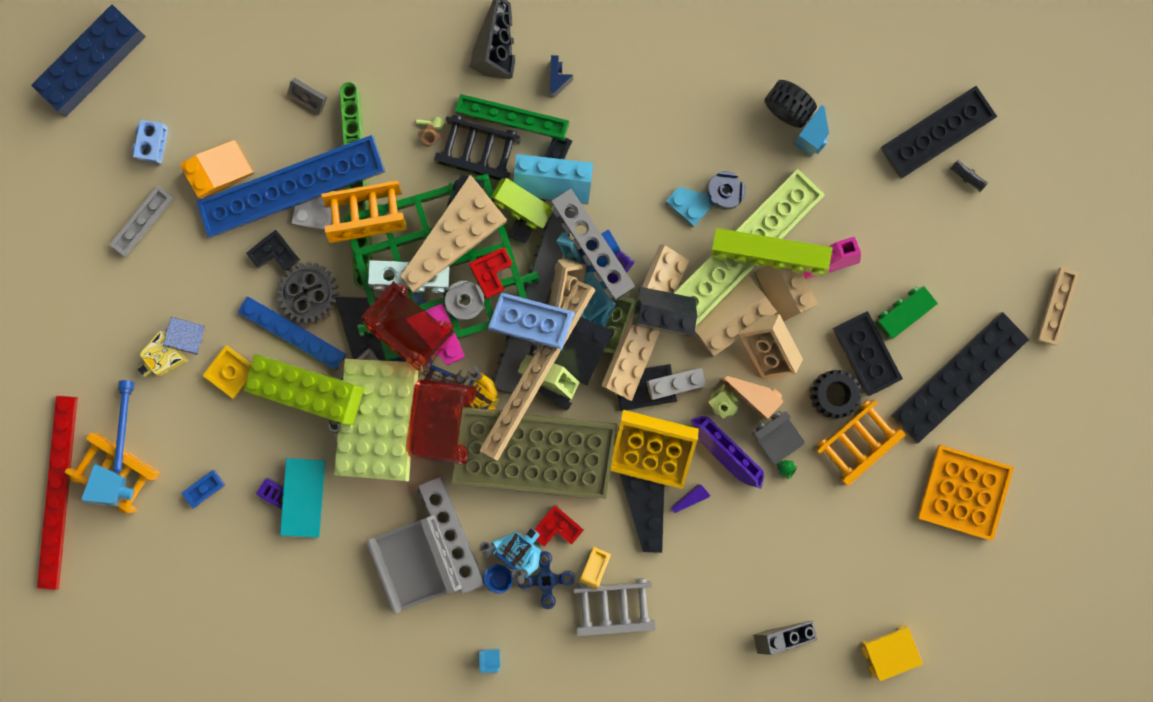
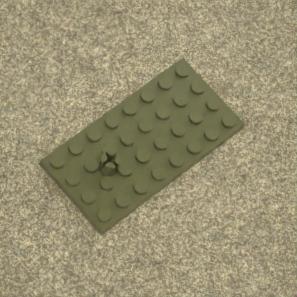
M461 407L452 484L606 499L617 431L616 423L524 414L497 461L480 452V449L502 411Z

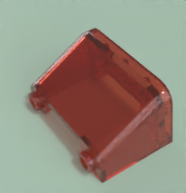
M393 281L361 316L363 325L407 363L424 374L455 334L454 327L446 320L438 322L409 298L407 294L408 289L401 283L396 284Z
M424 379L416 382L406 442V451L411 458L466 465L467 449L464 445L458 444L463 404L470 405L473 403L476 397L477 386Z

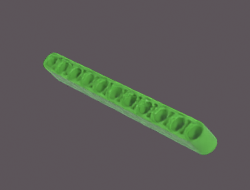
M346 82L340 87L344 145L363 138L360 92L352 82ZM349 89H354L352 96H346V92ZM356 108V111L353 115H348V109ZM352 126H356L357 131L353 134H349V129ZM366 180L360 182L361 187L367 186ZM353 185L348 186L347 189H353ZM368 201L362 202L363 205L358 209V212L368 209ZM348 204L349 215H351L350 204ZM362 237L365 239L363 247L370 246L371 237ZM351 245L354 284L360 289L365 290L364 285L359 283L361 275ZM372 255L366 256L367 262L365 266L368 276L369 262L372 261Z

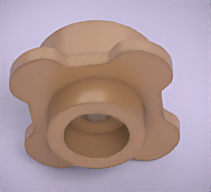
M427 125L426 129L418 132V137L421 138L426 146H431L441 138V135L434 130L433 125Z

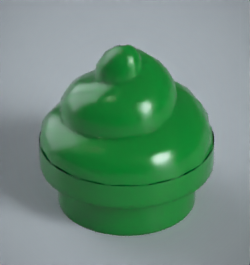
M791 460L777 463V469L782 478L790 479L797 470V466Z

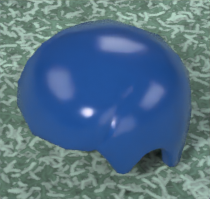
M495 564L487 568L483 577L485 587L494 594L505 593L511 588L513 583L512 572L503 565Z

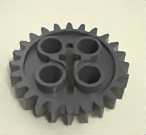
M307 262L306 266L303 263H299V268L292 266L293 272L286 270L287 277H280L284 283L277 284L282 288V290L276 291L277 294L281 295L277 301L283 302L280 309H286L284 314L287 316L291 314V320L297 318V322L302 323L304 319V323L309 324L311 319L312 323L316 324L317 318L322 321L324 320L323 314L330 316L329 309L335 310L332 303H338L334 296L339 295V293L335 292L334 289L338 288L339 285L333 284L336 278L330 277L332 272H325L326 267L321 266L319 268L317 263H314L313 266L310 262ZM315 276V282L309 285V278ZM298 285V292L293 294L292 288ZM306 290H310L309 297L305 296L307 294ZM320 292L324 293L322 301L317 300V295ZM306 301L307 308L302 311L301 304Z

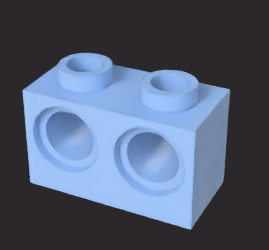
M140 120L139 125L136 127V143L132 147L133 157L139 161L162 164L168 127L163 123ZM150 129H154L152 136H148ZM150 147V153L144 155V150Z

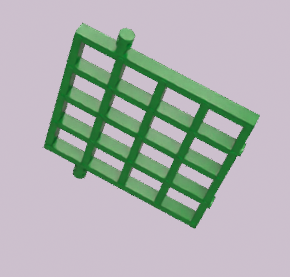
M488 174L475 177V179L483 181L486 194L490 198L493 194V189ZM454 182L449 183L448 186L396 201L397 211L416 206L423 230L397 238L394 237L393 232L386 233L387 241L360 248L357 238L350 240L374 318V322H365L364 325H357L360 336H364V333L370 334L374 330L378 331L387 361L431 347L416 331L419 343L391 351L383 325L414 316L440 304H443V307L446 306L445 297L448 291L444 290L443 298L415 306L411 290L405 289L404 294L409 308L380 316L373 293L375 290L370 288L368 284L369 276L363 257L391 249L394 261L402 262L398 247L426 239L435 227L429 228L422 203L448 195L453 198L455 192L453 191ZM389 203L377 205L378 216H385L390 213ZM370 209L358 212L359 220L371 218ZM351 215L343 217L345 223L351 222ZM504 224L498 228L502 243L476 251L472 248L468 253L449 265L451 268L473 262L504 247L513 265L510 267L512 277L500 280L503 288L516 285L519 297L527 299L523 285H530L534 281L536 283L540 282L537 270L520 277ZM395 275L384 279L386 281H391L394 279ZM465 295L461 296V301L470 299L469 297L466 298ZM484 296V306L489 319L488 322L460 329L458 319L449 313L457 339L489 330L488 326L494 313L489 298L486 299Z

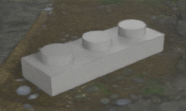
M702 368L646 381L651 400L706 386Z

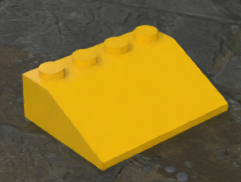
M623 410L614 444L610 471L683 489L697 444L699 429Z

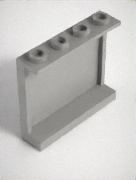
M434 515L367 540L368 551L374 559L375 570L380 575L382 588L386 591L389 607L393 610L394 614L442 595L454 593L462 588Z

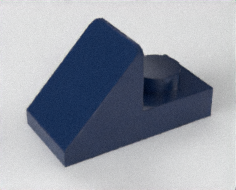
M551 55V98L557 96L573 81L572 74H559L562 73V62H559V55Z

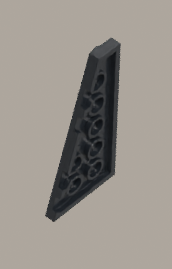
M335 297L338 301L337 306L352 358L358 359L370 348L373 349L381 361H387L378 331L374 330L370 334L364 333V336H360L357 325H364L365 322H374L368 298ZM375 298L380 316L392 313V298ZM392 323L383 326L391 349Z
M620 473L642 551L662 553L665 485Z

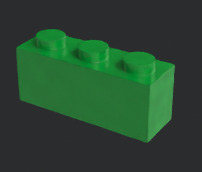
M915 286L907 292L908 297L904 300L902 298L898 299L892 304L894 308L890 311L886 309L877 316L879 319L875 324L888 340L894 339L938 305L925 286L920 288Z

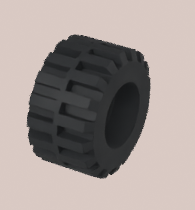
M778 80L764 100L768 109L777 118L798 128H803L817 109L814 99L804 89L787 80Z
M844 370L824 372L812 383L814 385L810 389L812 392L810 400L812 399V405L816 407V411L825 417H847L852 412H855L857 405L861 403L859 401L860 397H862V393L859 390L862 389L861 385L857 384L858 380L853 378L851 373H846ZM832 383L840 384L845 390V400L841 405L834 406L826 398V389Z

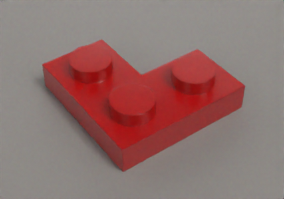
M504 247L469 263V267L486 299L504 291L496 273L513 265Z
M556 505L552 507L534 528L540 534L536 540L544 547L556 533H559L572 545L584 531L579 524Z

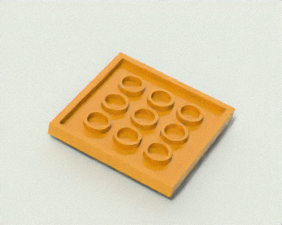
M938 444L917 518L993 541L1014 467Z

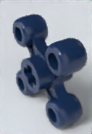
M541 551L539 558L540 573L536 576L529 575L525 578L529 583L527 585L518 583V586L523 590H527L532 586L540 587L543 592L540 601L541 606L549 610L556 604V599L552 593L553 587L557 584L571 586L575 582V575L570 570L563 571L560 574L553 573L550 569L552 555L548 551ZM543 555H546L548 557V561L543 562L541 560V557ZM547 575L550 576L551 583L543 584L542 577H547ZM564 576H571V580L565 581ZM545 599H551L552 603L546 604Z

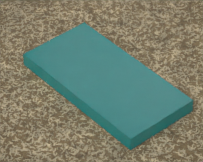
M286 458L280 536L320 537L325 460Z

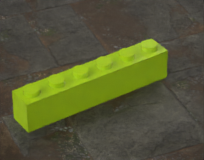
M716 228L712 256L720 260L729 258L734 259L738 263H745L747 261L752 262L756 266L770 265L779 270L788 268L796 273H803L805 271L811 272L814 276H823L828 273L833 247Z

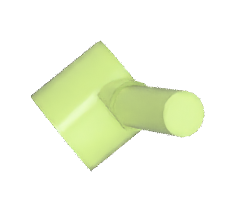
M435 116L432 122L416 120V124L433 125L434 129L440 130L444 121Z

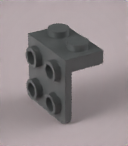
M779 410L771 416L772 420L766 424L765 422L760 423L755 427L756 431L752 433L774 464L780 462L804 445V440L789 420L791 417L787 411L781 413Z

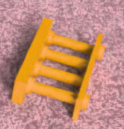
M388 181L381 184L322 194L326 208L330 207L332 225L325 226V233L329 243L407 230L403 212H397L395 196L402 195L399 181ZM388 197L390 215L378 217L376 199ZM369 200L371 218L359 220L357 202ZM350 204L351 222L340 223L338 206Z
M866 400L859 406L861 410L828 439L823 438L816 444L817 448L814 451L819 454L824 451L842 471L843 477L839 480L846 486H849L906 436L901 429L891 430L872 408L878 403L876 400H871L870 402ZM867 413L885 433L886 439L881 443L877 442L858 421L864 414ZM851 426L871 446L870 449L872 451L867 456L865 454L862 455L844 434ZM837 438L857 459V464L853 468L847 467L829 446Z
M89 433L86 440L91 442V447L77 469L70 468L65 470V473L70 475V480L76 483L81 482L87 486L89 478L83 475L98 450L102 449L107 452V458L101 467L108 470L115 460L116 444L98 433ZM124 450L123 468L118 475L126 478L130 471L135 470L139 473V478L132 488L134 489V495L131 501L120 499L117 507L120 512L128 514L137 511V508L131 504L145 482L157 480L161 473Z

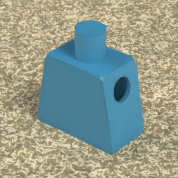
M94 464L81 500L86 504L116 507L121 498L131 501L134 489L125 487L127 480L124 477Z

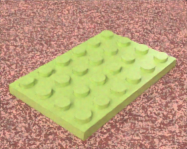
M345 359L343 381L365 388L354 425L340 423L334 475L409 481L419 363Z

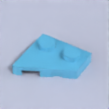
M678 187L666 200V203L693 227L713 206L710 204L707 194Z

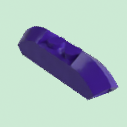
M700 416L691 419L692 427L699 429L698 439L701 444L730 473L747 485L762 488L764 471L709 417Z

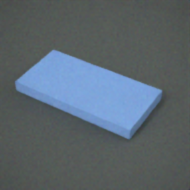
M501 292L488 329L562 350L574 312Z

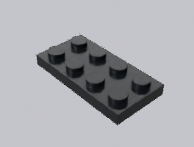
M868 311L832 328L867 397L903 380Z

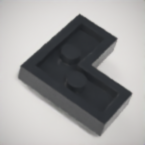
M274 230L246 252L257 268H261L274 257L286 272V270H289L301 260L278 230Z

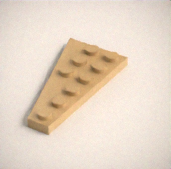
M471 175L401 275V278L413 293L507 222L504 215Z

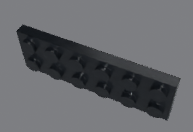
M976 85L880 147L900 179H902L998 116Z

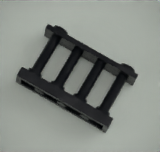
M452 115V117L446 116L445 120L451 127L444 151L441 153L436 152L435 163L480 176L488 174L489 178L499 181L502 178L510 180L511 175L510 172H507L506 166L513 142L520 144L521 139L517 135L518 133L512 130L504 132L467 122L457 115ZM458 127L468 129L469 133L463 155L460 158L452 157L453 154L451 152ZM477 132L488 135L481 161H478V164L470 162L471 159H469ZM495 137L506 140L499 166L496 169L489 167L488 164Z

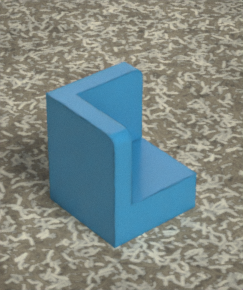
M500 649L480 650V673L500 672Z

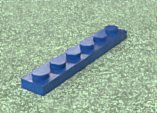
M249 296L246 297L238 310L239 314L335 370H338L347 355Z

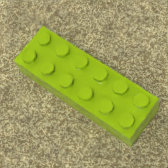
M254 354L244 391L330 420L354 425L365 387L267 356Z

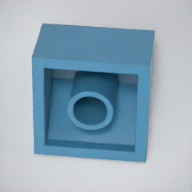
M823 105L819 107L793 143L811 157L814 153L819 154L828 143L826 137L829 135V129Z

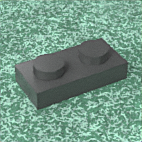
M293 78L290 82L287 92L288 97L317 114L323 111L327 96L296 78Z

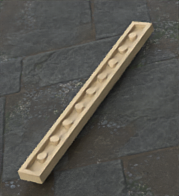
M580 281L576 282L562 306V309L574 312L565 342L595 292L592 286ZM545 345L539 346L482 445L480 452L498 461L561 350Z

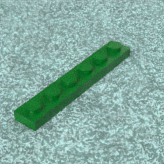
M460 94L455 113L458 115L565 141L570 124L569 120Z

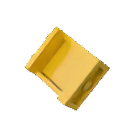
M902 625L897 627V631L869 642H861L863 645L861 652L864 658L869 660L871 666H868L872 678L875 677L878 681H883L923 665L909 627Z

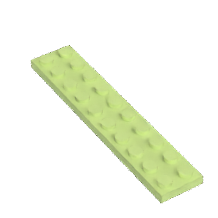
M797 169L736 231L782 239L825 194ZM711 255L674 294L695 298L697 326L756 265L747 261L745 263H738L734 259L729 258L720 260Z

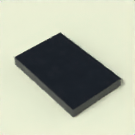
M671 364L645 368L632 401L618 395L620 411L677 402L676 394L651 400L646 383L649 380L673 375Z

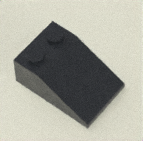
M580 316L560 351L555 364L563 366L580 383L588 385L613 332Z

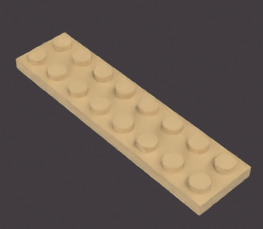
M660 244L642 287L675 293L689 260L666 245ZM635 305L601 385L605 389L630 401L633 399L660 333L659 330L632 325Z

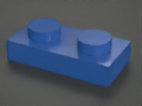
M212 470L183 491L182 495L193 509L223 488L225 483L217 472Z

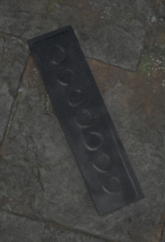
M1004 312L999 313L890 416L916 444H919L1027 343L1029 339Z

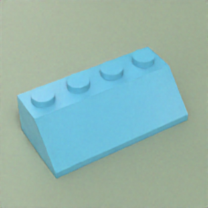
M516 154L513 182L538 199L554 200L569 189H572L580 203L588 205L593 163Z

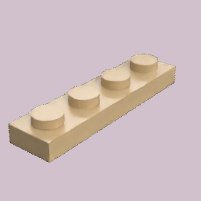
M1063 267L1058 269L1037 336L1038 341L1053 346L1058 345L1078 281L1079 272Z

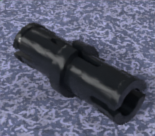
M959 160L950 168V170L963 178L965 183L968 182L979 192L988 184V182L975 173L974 169H969Z

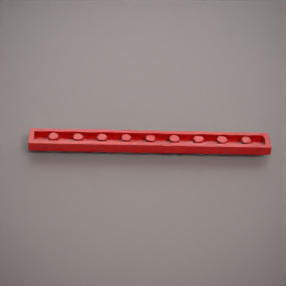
M56 396L37 582L38 589L57 590L60 585L70 475L65 473V470L70 469L72 463L78 397Z

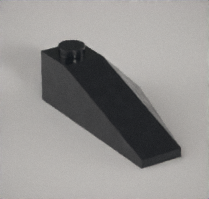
M507 0L492 1L473 48L470 67L485 76L513 78L515 55H512L511 45L514 44V38L511 37L510 27L512 26L511 3Z

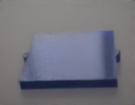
M171 317L168 329L165 330L166 337L163 346L197 355L200 343L203 341L202 334L205 325Z

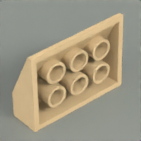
M746 275L695 327V335L709 355L714 357L740 338V331L762 317L774 315L777 311L752 279Z

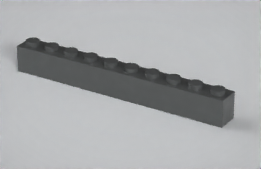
M569 209L565 212V216L568 218H573L576 215L575 211ZM553 212L548 219V227H544L540 238H543L541 246L537 245L534 256H537L535 264L531 263L528 272L531 274L537 270L540 282L536 283L534 281L530 285H524L527 299L547 304L551 293L557 260L563 257L557 239L562 232H565L561 225L564 222L560 216L556 218ZM509 335L506 336L504 342L506 350L504 354H500L497 363L500 365L499 371H495L492 377L495 388L513 393L522 378V375L518 372L520 364L526 354L530 355L534 342Z

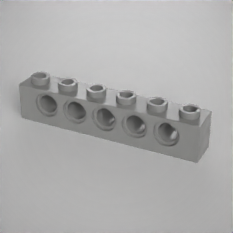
M569 189L552 200V212L556 218L560 216L564 222L561 225L565 232L572 234L574 238L572 241L576 249H581L585 254L582 256L588 266L592 265L595 272H593V275L599 283L602 281L606 288L603 290L608 298L611 299L613 297L616 301L633 290L635 285L573 190ZM568 209H573L576 212L573 218L565 216V212ZM583 225L587 231L584 234H578L575 231L576 227ZM588 242H595L597 248L594 251L588 250L586 248ZM599 258H605L608 264L605 267H599L596 261ZM608 275H617L618 281L614 284L608 282Z
M442 476L419 485V490H417L419 498L426 503L425 512L427 517L434 515L462 586L459 590L464 594L485 585L482 572ZM433 494L440 496L441 501L438 505H434L431 502ZM440 512H445L448 515L447 522L439 521L438 515ZM447 530L454 531V540L446 538L445 533ZM455 548L462 550L463 556L461 558L453 556ZM467 566L470 569V575L463 576L460 573V568Z

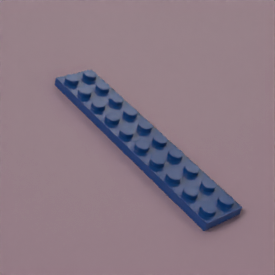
M370 135L196 202L207 237L212 238L321 197L324 193L337 191L385 173V169L374 136Z

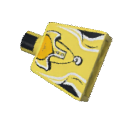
M160 331L140 353L145 362L137 369L144 377L152 371L154 374L162 376L189 360L166 332Z

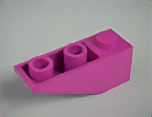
M855 237L841 240L828 246L833 247L828 273L860 263L861 251ZM803 272L805 280L816 277L811 272Z

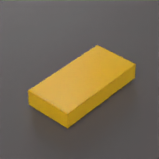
M593 547L579 582L597 589L611 554Z

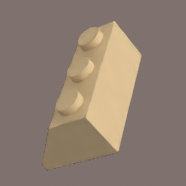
M570 258L557 260L548 305L562 308L576 282L584 283L587 264Z
M770 265L754 272L768 300L777 311L775 314H780L783 321L818 305L802 273L793 272L792 269L788 268L779 270Z
M780 314L762 317L739 332V336L762 379L797 373L803 358Z

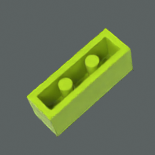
M507 178L500 180L490 199L495 201L496 207L502 210L506 208L510 211L512 217L518 220L520 218L525 220V225L533 230L536 228L543 229L552 214L551 206Z

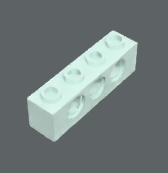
M370 261L368 281L370 288H373L375 291H385V288H393V291L404 292L405 289H410L401 278L402 273L410 262ZM450 267L445 268L435 276L432 282L424 284L415 292L422 293L425 290H432L433 293H444V290L448 291ZM387 273L395 274L394 279L391 281H386L384 277Z

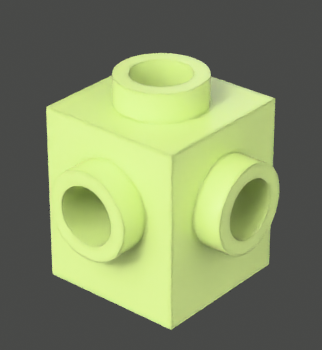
M724 384L710 395L708 403L711 405L714 413L724 419L728 415L730 417L739 410L740 400L738 394L733 390L731 391Z

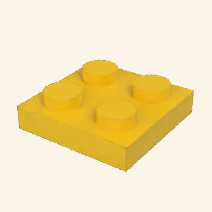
M226 345L202 376L232 399H235L246 384L252 363Z

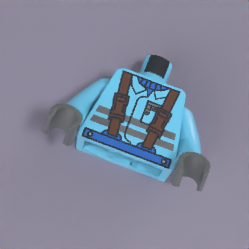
M532 528L529 529L525 536L515 531L491 543L482 542L480 544V551L487 549L483 552L485 557H489L492 550L495 551L493 554L514 570L512 572V579L515 580L517 578L518 583L523 584L525 578L538 569L541 549L533 543L540 534Z

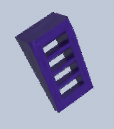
M266 478L256 495L282 509V502L278 501L283 494V486L270 478ZM268 486H272L269 493L265 494V491L267 490ZM278 489L279 492L277 493L276 497L272 498V495L274 494L275 490Z
M697 484L671 507V510L674 513L709 498L711 495L701 484Z

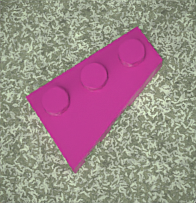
M443 304L406 319L447 366L465 359Z

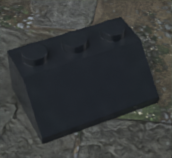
M639 286L632 325L684 336L694 335L697 321L695 298Z

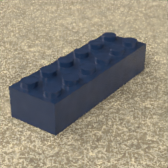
M111 4L31 86L59 113L67 117L146 36Z

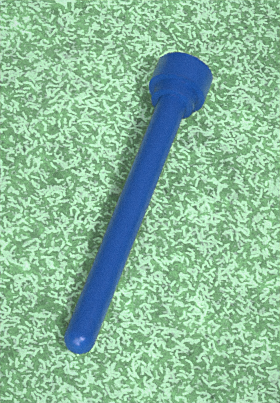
M128 380L118 381L121 401L114 460V472L116 473L122 470L129 395L134 391V382Z

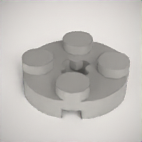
M458 281L451 285L446 293V308L458 320H471L477 317L484 307V294L481 288L472 282ZM465 295L466 298L469 297L471 299L468 301V305L465 306L459 303L462 300L461 296Z

